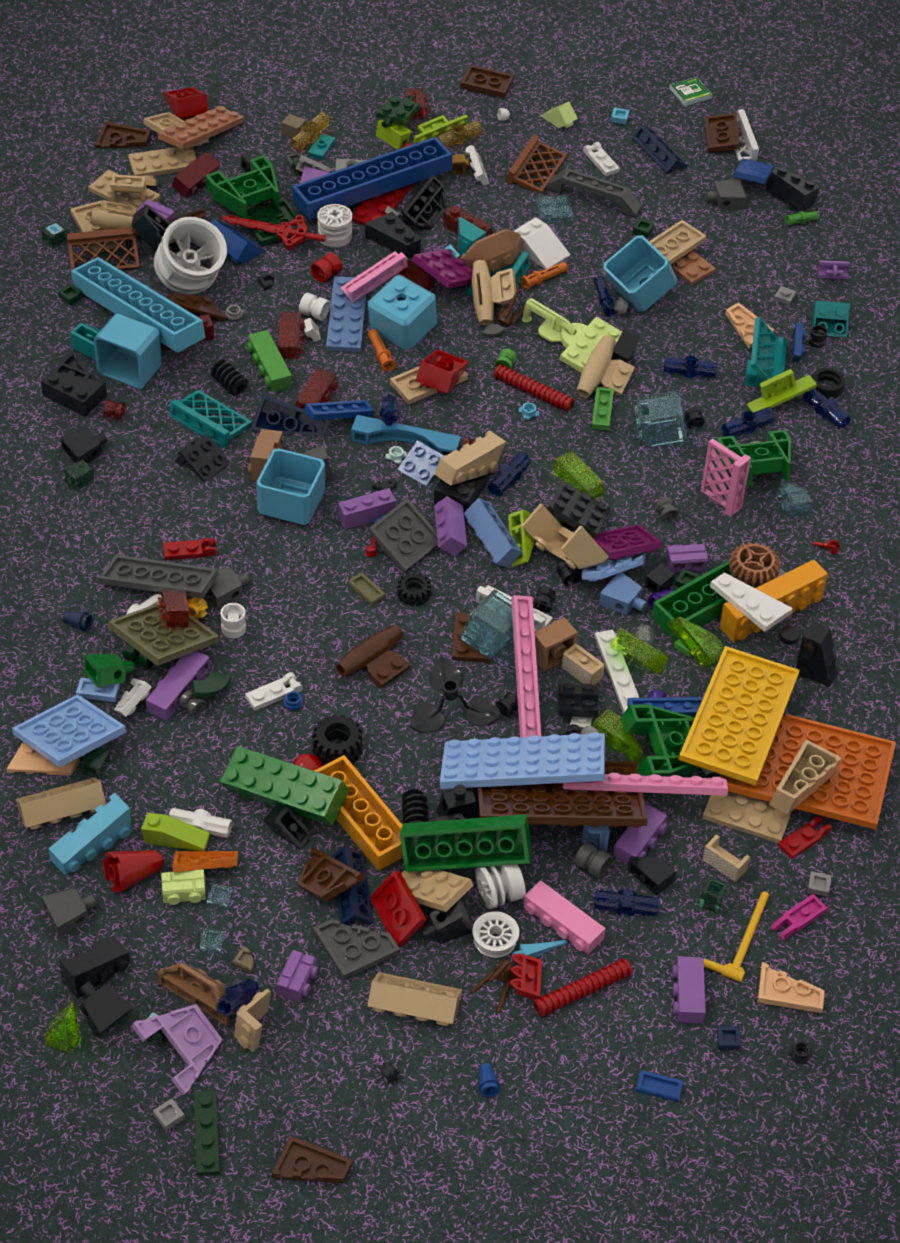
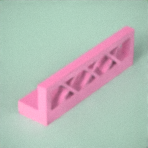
M394 251L340 287L341 291L352 303L356 302L408 267L406 256L402 252L398 254Z

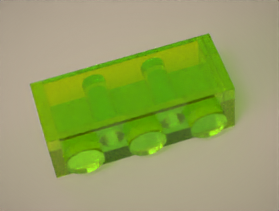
M572 450L554 459L553 472L555 476L560 477L566 483L572 484L581 492L589 494L593 499L603 495L605 483Z

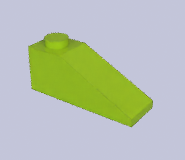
M525 510L508 515L509 532L523 552L511 567L529 562L535 542L521 526L532 514Z
M147 813L141 828L145 843L158 846L205 851L210 838V832L163 814Z

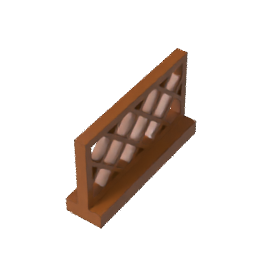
M534 134L508 171L506 183L512 184L515 182L527 189L542 194L546 184L555 175L567 154L539 142L540 137ZM541 148L546 152L540 153L538 149ZM553 156L561 157V159L554 160ZM542 157H549L550 160L544 161ZM532 158H538L539 161L533 162ZM546 165H553L554 168L548 169ZM536 166H542L543 169L537 170ZM526 167H532L533 171H527ZM540 174H547L548 177L542 178ZM530 175H536L538 179H531ZM526 176L527 180H522L519 177ZM535 183H540L542 187L539 188V187L535 186L534 184H535Z
M133 227L67 234L71 270L75 269L74 265L78 260L83 264L87 263L81 258L85 252L92 255L91 260L98 257L102 250L110 255L105 260L106 262L112 257L119 261L117 266H114L119 270L140 268L135 229ZM125 241H133V247L130 250L122 246ZM108 243H114L117 246L113 252L105 248ZM91 245L100 247L96 254L89 250ZM79 246L83 251L78 256L72 252V247ZM119 248L127 253L122 259L115 255ZM130 255L135 259L136 264L129 265L124 261Z

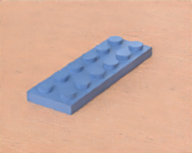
M334 276L326 350L361 352L366 295L352 303L340 288L355 277Z

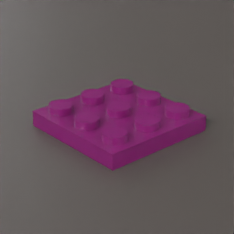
M448 249L423 252L413 256V262L447 288L472 284L473 268L465 265L461 259L452 255V252Z
M640 524L600 532L594 539L609 556L608 559L619 560L624 556H637L638 553L642 552L651 553L656 549L662 548L661 540Z

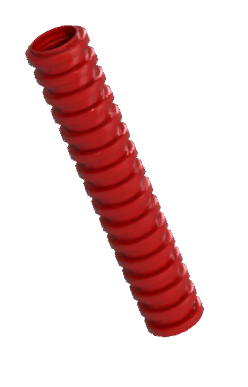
M502 364L495 369V379L499 378V381L508 383L510 386L513 385L514 388L522 389L523 392L527 391V394L536 396L538 399L541 398L542 401L546 400V403L555 405L557 408L560 407L561 410L568 412L574 405L573 397L560 393L558 390L555 391L554 388L551 389L549 386L546 387L545 384L541 385V382L532 380L530 377L527 378L526 375L513 371V369L504 367Z
M625 958L620 959V961L617 960L614 964L611 963L609 966L603 967V969H598L597 972L594 971L591 974H587L586 978L581 977L580 980L577 979L574 983L570 982L569 985H564L563 989L560 987L557 991L553 990L551 994L547 993L545 996H541L540 999L536 998L534 1000V1008L539 1016L544 1017L546 1014H550L551 1011H557V1008H563V1005L567 1006L569 1003H574L575 1000L578 1001L580 998L586 997V994L591 995L592 992L595 993L598 989L601 990L603 987H608L609 984H614L615 981L618 982L620 979L626 978V976H631V965Z

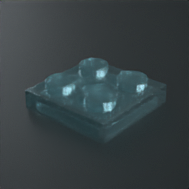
M568 195L536 197V205L542 222L573 221L574 216Z

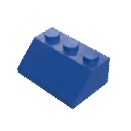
M212 219L211 223L219 229L225 239L227 255L231 256L230 259L238 264L239 262L247 263L265 251L232 226Z

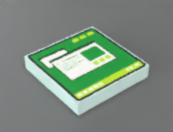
M697 77L670 84L669 89L684 106L712 99L711 92Z

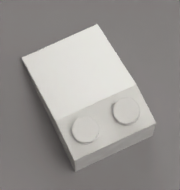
M537 217L514 230V232L521 234V253L529 252V258L544 269L557 265L570 256V253L550 227Z

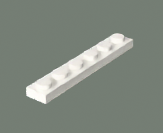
M614 631L596 632L594 634L596 643L624 714L628 708V698H639Z

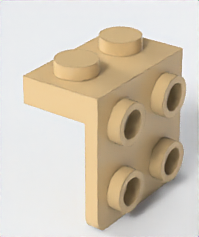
M268 989L258 992L247 1006H241L236 1013L234 1037L243 1048H248L251 1052H254L259 1047L262 1024L258 1020L268 1012L271 991Z

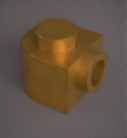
M465 154L453 155L452 170L450 172L452 174H466V169L469 168V160L465 159Z

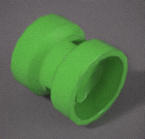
M511 349L501 350L495 362V367L497 368L502 364L504 367L506 366L511 369L517 358L516 353Z

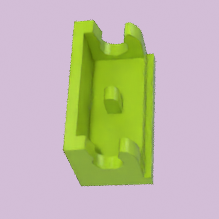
M385 120L378 121L376 137L397 150L402 148L403 142L404 144L409 143L410 134H412L411 130L397 123H392L387 128H384L382 122Z

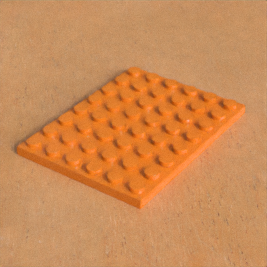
M786 714L781 719L756 786L722 774L719 776L722 779H726L729 792L771 802L777 787L805 740H808L836 754L842 760L836 773L795 809L876 830L896 742Z

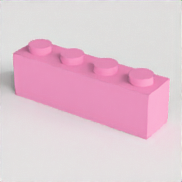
M541 880L524 895L523 907L526 912L537 916L543 925L553 928L557 931L559 937L569 940L578 951H583L588 955L604 939L605 927Z

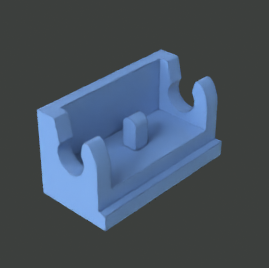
M583 825L582 843L588 841L598 848V852L603 850L607 853L610 833L609 826L591 827Z

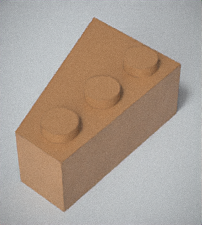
M261 429L259 436H256L255 446L251 453L248 473H251V480H258L272 451L278 448L282 449L283 431Z

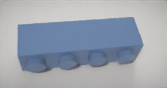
M478 498L465 511L464 514L468 519L467 523L476 531L475 535L482 540L485 550L492 555V561L498 566L510 567L523 552L490 502Z

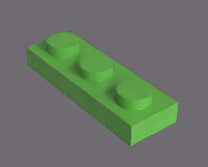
M596 388L591 429L609 431L614 389Z

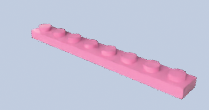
M514 595L511 598L520 738L533 735L541 737L533 602L531 596Z
M618 773L605 774L604 781L563 783V789L721 796H727L728 793L727 781L720 777L701 778L699 776H692L688 778L678 775L663 777L656 774L641 776L639 774L620 775Z

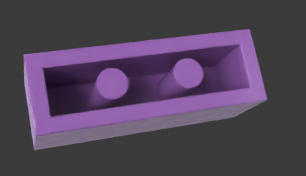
M390 488L342 501L338 503V518L344 529L369 523L396 507V499Z
M446 496L434 506L438 547L451 555H457L467 547L463 505Z
M646 804L647 826L639 828L629 826L615 844L613 856L627 864L631 857H646V851L649 848H654L658 835H663L668 827L666 824V814Z
M678 956L676 965L673 964L672 977L676 978V983H673L672 994L677 996V1001L673 1002V1014L677 1015V1022L703 1024L705 1018L704 958Z

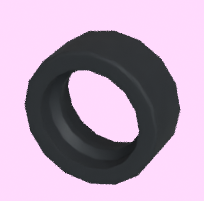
M821 368L812 375V379L816 382L817 387L811 390L816 396L823 399H835L843 393L845 378L838 370ZM824 379L834 381L837 384V386L825 387L821 385L818 381Z

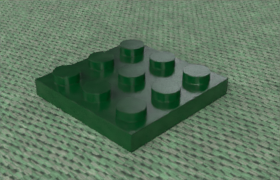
M286 198L279 200V208L271 202L247 209L248 219L278 225L295 219L297 213ZM297 225L291 226V228L297 230ZM249 228L260 246L282 240L275 233Z

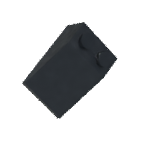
M480 476L451 486L441 479L434 489V504H437L447 496L463 505V512L465 513L478 499L489 478Z

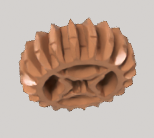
M757 541L755 544L748 542L747 545L742 543L740 547L736 546L729 559L730 573H733V577L738 578V580L743 581L745 584H752V587L755 585L761 586L777 578L781 566L776 551H771V546L765 547L764 543L762 545L757 544Z

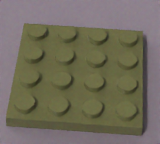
M170 599L108 622V628L157 666L215 644L219 639L216 633Z

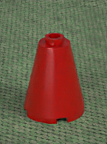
M156 850L110 851L104 854L107 858L103 859L106 881H112L114 887L110 888L114 893L122 892L155 874L164 865L162 854Z

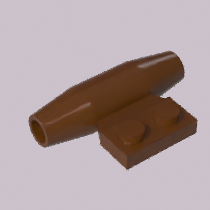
M392 625L374 633L352 648L336 664L338 673L346 677L366 668L368 676L380 688H383L410 668V664L398 652L391 651L403 638V632L400 627Z

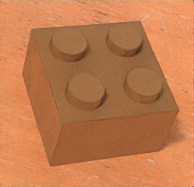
M565 617L555 620L551 624L535 631L536 662L543 672L562 663L563 653L575 643L577 644L578 632Z

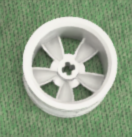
M184 217L174 221L166 229L154 256V268L158 278L166 287L180 294L193 295L205 291L215 281L226 259L227 246L225 239L216 226L204 219ZM176 242L180 251L175 254L169 250L168 245ZM190 242L201 248L197 252L191 250ZM210 259L212 267L207 269L200 266V260Z

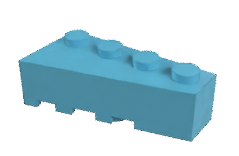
M116 793L109 797L111 801L104 807L99 805L95 809L97 813L90 819L86 820L84 818L79 822L76 831H69L49 848L50 860L64 875L77 871L80 865L86 861H92L98 853L104 849H110L115 842L127 838L132 832L130 808Z

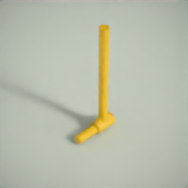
M761 892L733 964L721 965L704 958L705 968L742 983L745 971L741 964L769 898L767 892Z

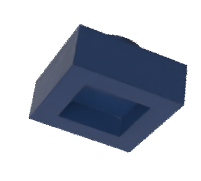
M739 1026L717 1027L718 1050H740Z

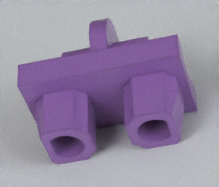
M819 260L818 278H832V280L848 279L850 263L846 261Z

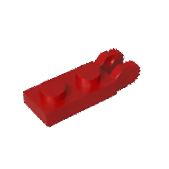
M214 538L163 543L165 560L202 558V556H215L217 554V549L215 548L216 539Z
M821 815L817 816L810 823H807L778 843V847L793 859L822 840V837L830 833L833 827L827 824L818 832L815 828L824 822V818Z

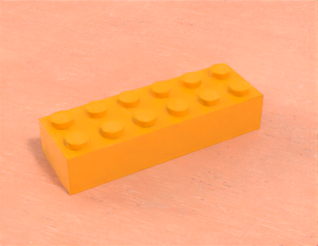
M812 560L755 589L793 608V614L797 610H804L813 602L818 603L822 600L828 573L815 560ZM729 602L724 603L719 628L732 642L744 640L749 634L753 632L758 633L762 630Z
M345 755L314 770L342 780L349 788V792L336 820L378 871L403 858L399 834L403 825Z

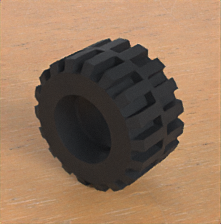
M332 715L330 718L329 716L324 717V721L320 720L318 725H315L312 733V750L314 755L319 757L322 765L324 762L328 764L343 755L346 756L352 765L354 760L358 761L360 759L363 747V734L357 721L353 722V718H345V715H341V717ZM333 739H342L345 742L337 744L332 743L330 741Z

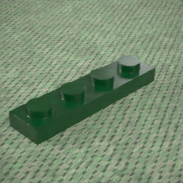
M216 1090L194 1092L197 1176L219 1175Z

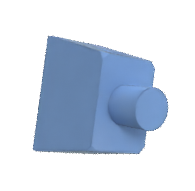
M622 572L616 574L602 590L599 599V605L626 615L633 608L643 612L647 602L641 599L642 587Z

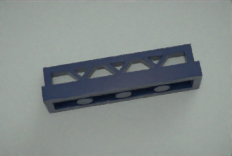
M641 124L632 135V138L668 174L672 173L677 166L683 169L687 167L675 152L650 128Z
M344 846L334 853L332 858L360 872L365 879L337 895L340 923L351 925L357 920L367 925L372 924L373 917L364 853ZM353 857L357 858L358 865L353 860ZM357 890H358V891L360 892V894L362 895V899H361V897L358 895ZM359 907L362 909V911L364 912L365 916L362 915V914H360V909H359Z

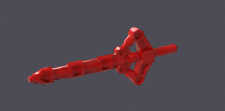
M234 215L222 216L221 220L230 225L245 226V228L275 233L279 239H282L285 248L289 251L305 242L306 239L326 241L325 235L307 231L302 215H297L290 222H282L281 225L238 218V216ZM297 225V230L291 228V226Z

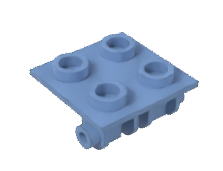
M417 440L397 470L427 486L435 475L439 460L445 455Z

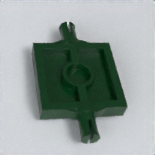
M409 95L406 99L391 96L376 112V117L385 120L382 122L384 128H387L392 123L405 125L420 110V104L413 102V95Z

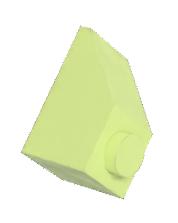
M570 102L552 108L541 115V117L556 127L561 128L564 126L565 129L572 126L573 121L578 119Z

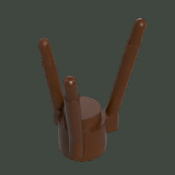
M520 289L516 290L507 309L504 310L506 304L501 305L497 316L498 322L506 326L514 325L523 313L525 305L515 316H513L514 312L511 311Z
M503 959L470 992L475 993L487 981L492 982L495 978L500 982L507 981L496 1010L497 1013H500L511 986L509 982L515 979L510 970L514 967V964L509 960Z

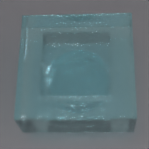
M212 884L207 898V905L228 909L233 895V888Z
M203 929L200 951L221 954L225 931Z

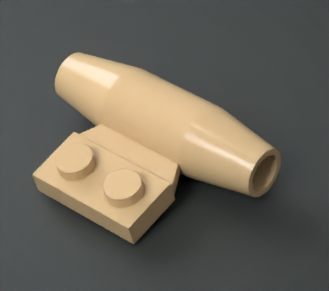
M103 200L101 204L102 210H91L89 213V224L105 230L132 227L131 223L133 215L136 213V208L132 205Z
M478 260L473 263V302L480 325H488L489 322L493 323L494 303L504 305L511 302L516 292L515 272L512 268L496 272L491 277L486 261Z
M603 336L591 352L578 383L576 392L579 396L589 398L600 383L604 388L614 389V394L621 397L635 367L620 359L611 360L616 343L613 337Z

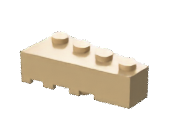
M488 431L484 438L479 436L475 439V443L471 445L467 443L463 445L460 451L455 450L439 460L435 475L451 486L493 473L498 468V461L506 441L493 432Z
M805 740L777 787L769 805L789 814L836 773L842 758Z

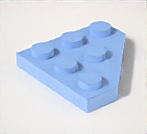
M646 552L638 553L637 556L632 557L624 556L619 560L607 559L603 564L583 568L582 580L597 581L643 565L646 559Z

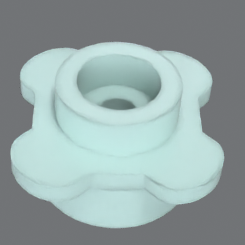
M393 446L389 449V453L386 454V459L394 461L395 464H400L402 459L407 456V453L401 447Z

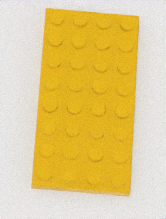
M725 646L678 760L756 786L800 670Z

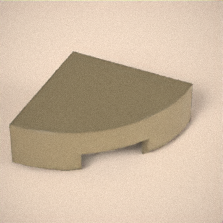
M243 946L232 961V965L251 974L254 960L250 950Z

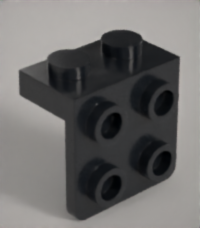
M208 434L202 439L200 437L195 439L191 443L192 446L190 448L184 447L178 452L180 456L175 460L178 465L187 461L202 481H207L229 464L227 457Z

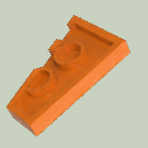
M176 851L173 861V872L221 867L232 868L238 864V851Z

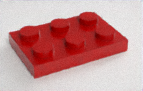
M393 871L370 897L387 932L391 934L398 947L403 946L427 920L400 871Z

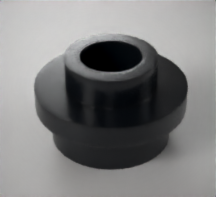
M798 1041L791 1046L790 1056L794 1061L805 1063L810 1060L812 1050L806 1042ZM797 1051H802L804 1054H799Z
M384 1062L383 1067L380 1068L381 1073L389 1083L392 1081L396 1082L398 1080V1070L393 1063L388 1065Z

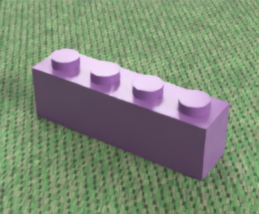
M198 651L179 657L175 666L169 669L165 678L161 679L155 690L146 697L147 712L167 721L179 707L178 702L183 693L192 690L193 680H201L210 669L209 657Z

